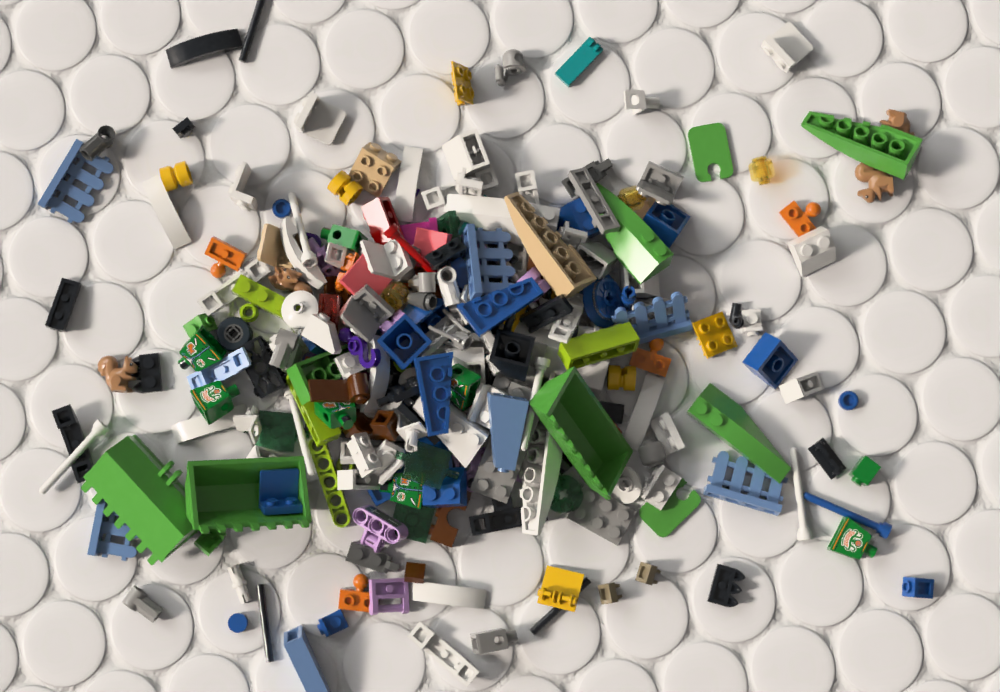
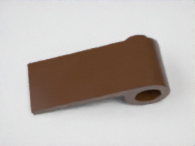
M354 373L347 380H308L311 402L365 404L371 397L368 376L365 373Z

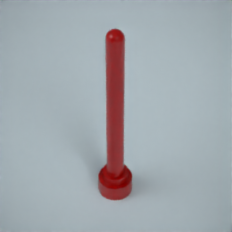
M395 223L383 233L388 239H395L426 272H437L436 270H431L430 264L400 234L399 227Z

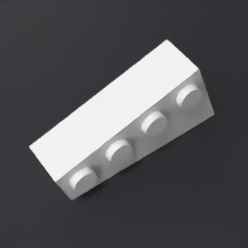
M420 396L412 408L425 422ZM450 404L449 433L437 436L460 463L467 468L489 437L490 431L476 422L468 421V416Z

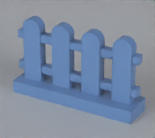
M78 139L75 140L38 202V205L44 209H47L49 206L51 213L55 214L57 211L68 217L67 222L71 224L73 221L77 223L84 221L85 216L79 210L82 205L90 207L94 204V198L89 195L92 189H103L104 183L99 179L101 173L111 174L114 170L113 165L109 163L110 158L106 156L104 159L97 156L92 162L86 160L79 151L84 143ZM79 158V163L75 165L74 162ZM85 162L98 169L95 175L82 169ZM67 174L71 175L68 181L64 180ZM75 178L88 185L85 191L72 185ZM58 190L61 191V193H60V195L58 196V198H56V197H55L56 192H57ZM65 195L78 201L75 208L62 201Z
M467 224L462 234L463 243L467 247L465 261L470 301H472L476 297L491 294L495 290H502L514 284L508 283V279L514 276L515 269L512 266H506V262L510 261L513 257V252L510 249H504V245L508 244L511 240V235L508 232H502V228H497L496 231H483V228H477V231H475V224ZM485 244H497L498 248H485ZM487 261H499L500 265H487ZM489 278H500L502 283L489 282Z
M679 291L672 293L671 300L665 302L662 297H655L650 306L645 307L643 302H637L634 304V310L627 312L624 307H618L615 310V315L611 316L613 323L616 322L617 324L629 322L628 318L635 317L636 324H633L632 327L640 338L638 345L651 342L656 338L662 339L693 330L689 311L685 310L684 303L688 302V299ZM672 307L673 314L667 315L666 308ZM654 312L655 319L648 320L647 313Z
M726 451L719 452L717 458L713 457L712 463H715L713 474L707 478L710 484L704 487L703 495L776 516L781 513L782 505L778 504V501H783V496H780L783 483H787L788 478L785 477L779 484L757 466H754V468L748 467V460L743 456L738 457L735 463L730 462L729 454ZM727 467L734 469L731 482L724 480ZM746 472L752 474L749 487L743 485ZM764 477L771 479L768 492L761 490ZM722 485L729 487V490L722 488Z
M103 499L96 507L87 555L99 556L102 553V557L108 558V554L122 556L121 560L127 561V558H133L137 555L136 547L130 546L131 541H128L127 538H125L124 545L112 543L111 537L112 535L125 537L130 528L127 525H123L120 529H117L114 525L115 516H118L115 511L110 515L109 522H106L107 517L103 511L108 504ZM103 533L106 534L105 541H102Z

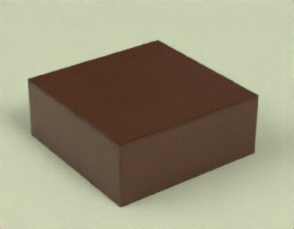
M406 562L404 582L423 584L426 564Z

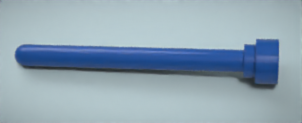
M803 493L805 500L844 517L847 516L855 522L874 529L882 538L887 539L890 534L892 525L887 522L877 523L813 494Z

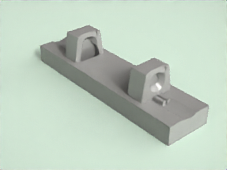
M587 168L570 170L567 176L575 188L574 193L577 198H581L590 213L594 228L598 227L602 235L619 231L621 226Z

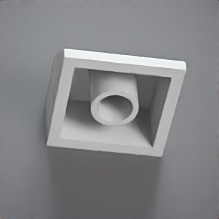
M822 226L787 242L801 277L836 261L835 244L829 230Z

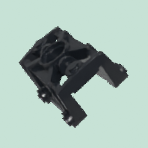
M258 336L239 346L235 351L245 347V350L251 353L252 365L245 370L255 387L253 389L255 396L257 395V397L263 399L288 384L285 380L287 373L269 364L273 354L269 346L271 342L266 341L262 336ZM258 341L262 348L261 357L259 353L256 354L254 351V342ZM264 362L266 365L265 371L257 372L255 369L256 364ZM269 372L277 376L281 384L277 387L276 384L270 381L271 375ZM260 377L262 381H266L267 383V393H265L264 389L260 384Z

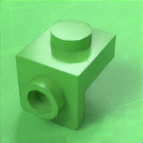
M206 313L197 315L183 325L189 338L201 325L209 332L218 329L214 318L211 315L207 316Z
M209 529V534H202L194 542V545L209 556L224 541L226 533H219L216 529Z

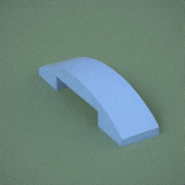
M241 347L228 354L226 358L187 376L191 389H195L215 381L223 382L244 371L252 364L245 347Z

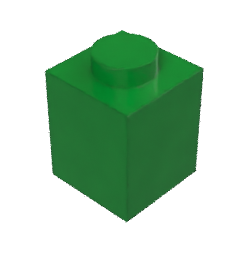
M865 455L859 459L848 475L852 477L851 481L860 487L861 485L868 486L881 466Z

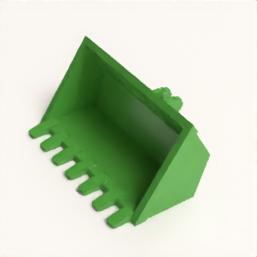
M574 366L565 373L545 382L530 400L529 405L586 485L606 500H610V495L633 450Z
M137 435L125 437L101 456L91 470L83 476L86 482L81 486V489L86 493L92 487L97 494L92 498V501L97 505L103 499L108 504L103 511L106 517H109L115 511L119 518L114 525L117 529H120L126 523L130 530L125 537L128 541H131L137 535L142 542L136 549L139 553H142L148 548L153 554L147 561L150 565H154L158 560L161 563L200 530H194L186 516L185 487L178 480L183 472L177 470L172 474L169 470L175 463L170 461L164 465Z
M304 456L187 462L185 482L186 516L193 529L200 530L202 534H209V529H216L219 533H226V528H233L236 532H242L243 527H250L252 531H259L260 526H267L269 530H276V525H283L286 529H292L293 524H299L302 528H308L310 526L309 523H312ZM297 468L299 470L298 499L303 505V513L264 515L259 508L260 471Z

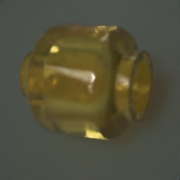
M766 156L751 159L752 162L748 165L751 180L759 182V185L770 183V179L775 176L772 160L766 158Z
M636 185L621 189L619 195H617L633 211L642 209L647 197L638 193Z
M393 281L382 291L381 297L394 310H397L407 302V296L410 291L402 282Z

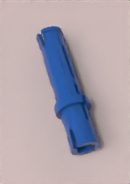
M625 286L621 294L622 307L632 311V306L636 301V298H634L636 297L635 289L632 286L631 288Z

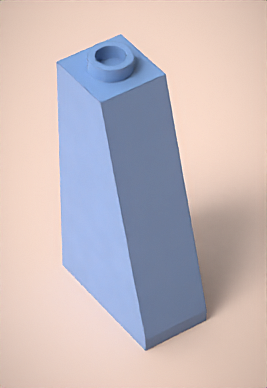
M488 392L487 400L493 464L498 468V471L509 473V470L515 471L529 401L522 397Z
M302 625L284 632V647L305 691L331 692Z

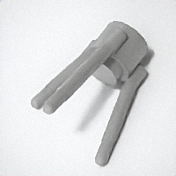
M443 309L442 312L461 331L450 335L430 325L428 329L452 340V342L446 340L442 344L458 348L461 351L467 350L473 339L470 336L471 331L465 329L446 309Z

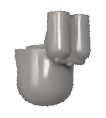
M511 49L504 53L502 58L503 66L497 64L495 67L496 82H498L499 86H505L510 74H520L526 71V66L523 64V54L520 51Z

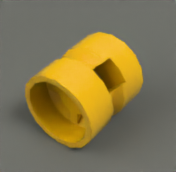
M186 161L176 163L174 168L166 166L159 169L167 192L176 190L178 185L186 187L193 184Z
M343 170L331 180L327 187L335 196L339 195V200L346 206L351 205L363 191V187L356 181H351V177Z
M620 365L608 366V390H619L621 387L624 391H635L636 366H625L624 368H621Z

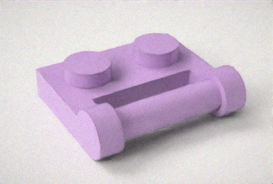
M404 578L369 580L370 615L386 612L409 613L408 582H404ZM401 598L400 604L378 605V599Z

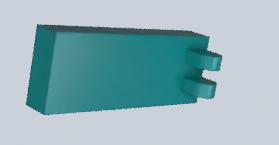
M589 37L555 72V75L569 87L603 52V48L593 38Z

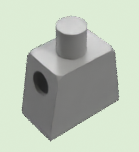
M599 242L580 243L576 250L598 279L608 275L618 260L613 250L608 249Z
M500 628L470 634L473 653L475 654L508 649L509 643L518 642L516 630L506 632L505 629ZM498 636L499 641L495 643L494 639Z

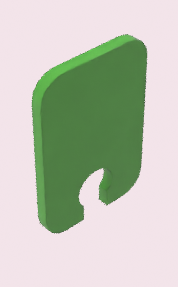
M712 123L692 127L688 132V140L697 180L700 182L712 181L711 175L708 173V166L711 164H717L720 167V180L729 178L733 174V165L724 125Z
M683 478L661 511L648 502L639 510L640 518L659 537L668 536L701 502V498L695 490L689 494L686 500L678 499L676 495L678 488L683 487L687 483Z

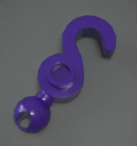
M347 327L340 329L338 334L339 340L344 343L348 342L349 352L352 355H359L360 364L364 368H375L379 365L381 361L379 349H371V360H369L367 342L360 336H353V332Z

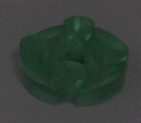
M559 475L550 509L559 514H567L579 508L583 500V492L580 483L575 478L569 475ZM567 490L568 497L560 499L559 493Z

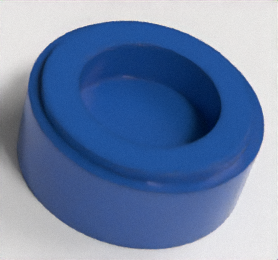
M285 199L276 200L272 206L275 216L281 219L289 216L292 212L290 203Z
M845 391L840 394L838 404L844 410H852L858 405V396L852 391Z
M235 613L228 620L229 629L235 633L243 632L248 626V619L242 613Z

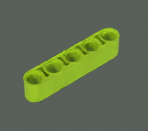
M312 438L308 446L333 522L337 527H347L351 524L352 516L343 490H338L337 471L328 444H324L321 450L315 451ZM322 459L329 461V466L326 469H321L319 466ZM328 477L335 479V485L331 488H328L325 484ZM335 495L341 497V503L338 506H334L331 502L332 497ZM341 513L347 516V522L343 525L337 519Z

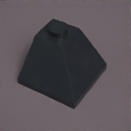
M497 328L489 361L505 377L525 382L536 337Z

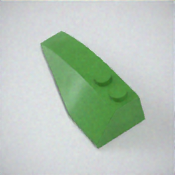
M809 111L801 123L804 129L834 149L863 164L903 180L911 170L923 141L919 137L881 124V127L870 125L871 122L863 121V123L852 122L850 118L836 119L833 115Z
M596 183L621 226L619 231L606 234V239L611 244L616 258L641 285L670 266L674 254L631 208L608 189Z
M711 383L687 411L689 416L779 484L791 470L788 463L745 410Z

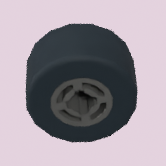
M229 317L218 326L217 339L222 347L234 352L236 348L253 339V331L250 325L242 318Z

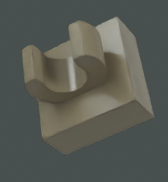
M640 562L635 580L649 585L657 584L658 581L654 580L656 573L660 574L661 571L657 569V566Z
M613 582L598 585L601 604L619 602L618 599L622 598V594L617 595L616 588L620 587V584Z

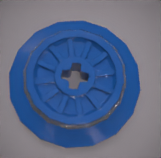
M609 274L602 279L597 278L583 289L585 312L596 326L607 328L614 324L611 316L615 315V310L618 307L623 306L621 289Z

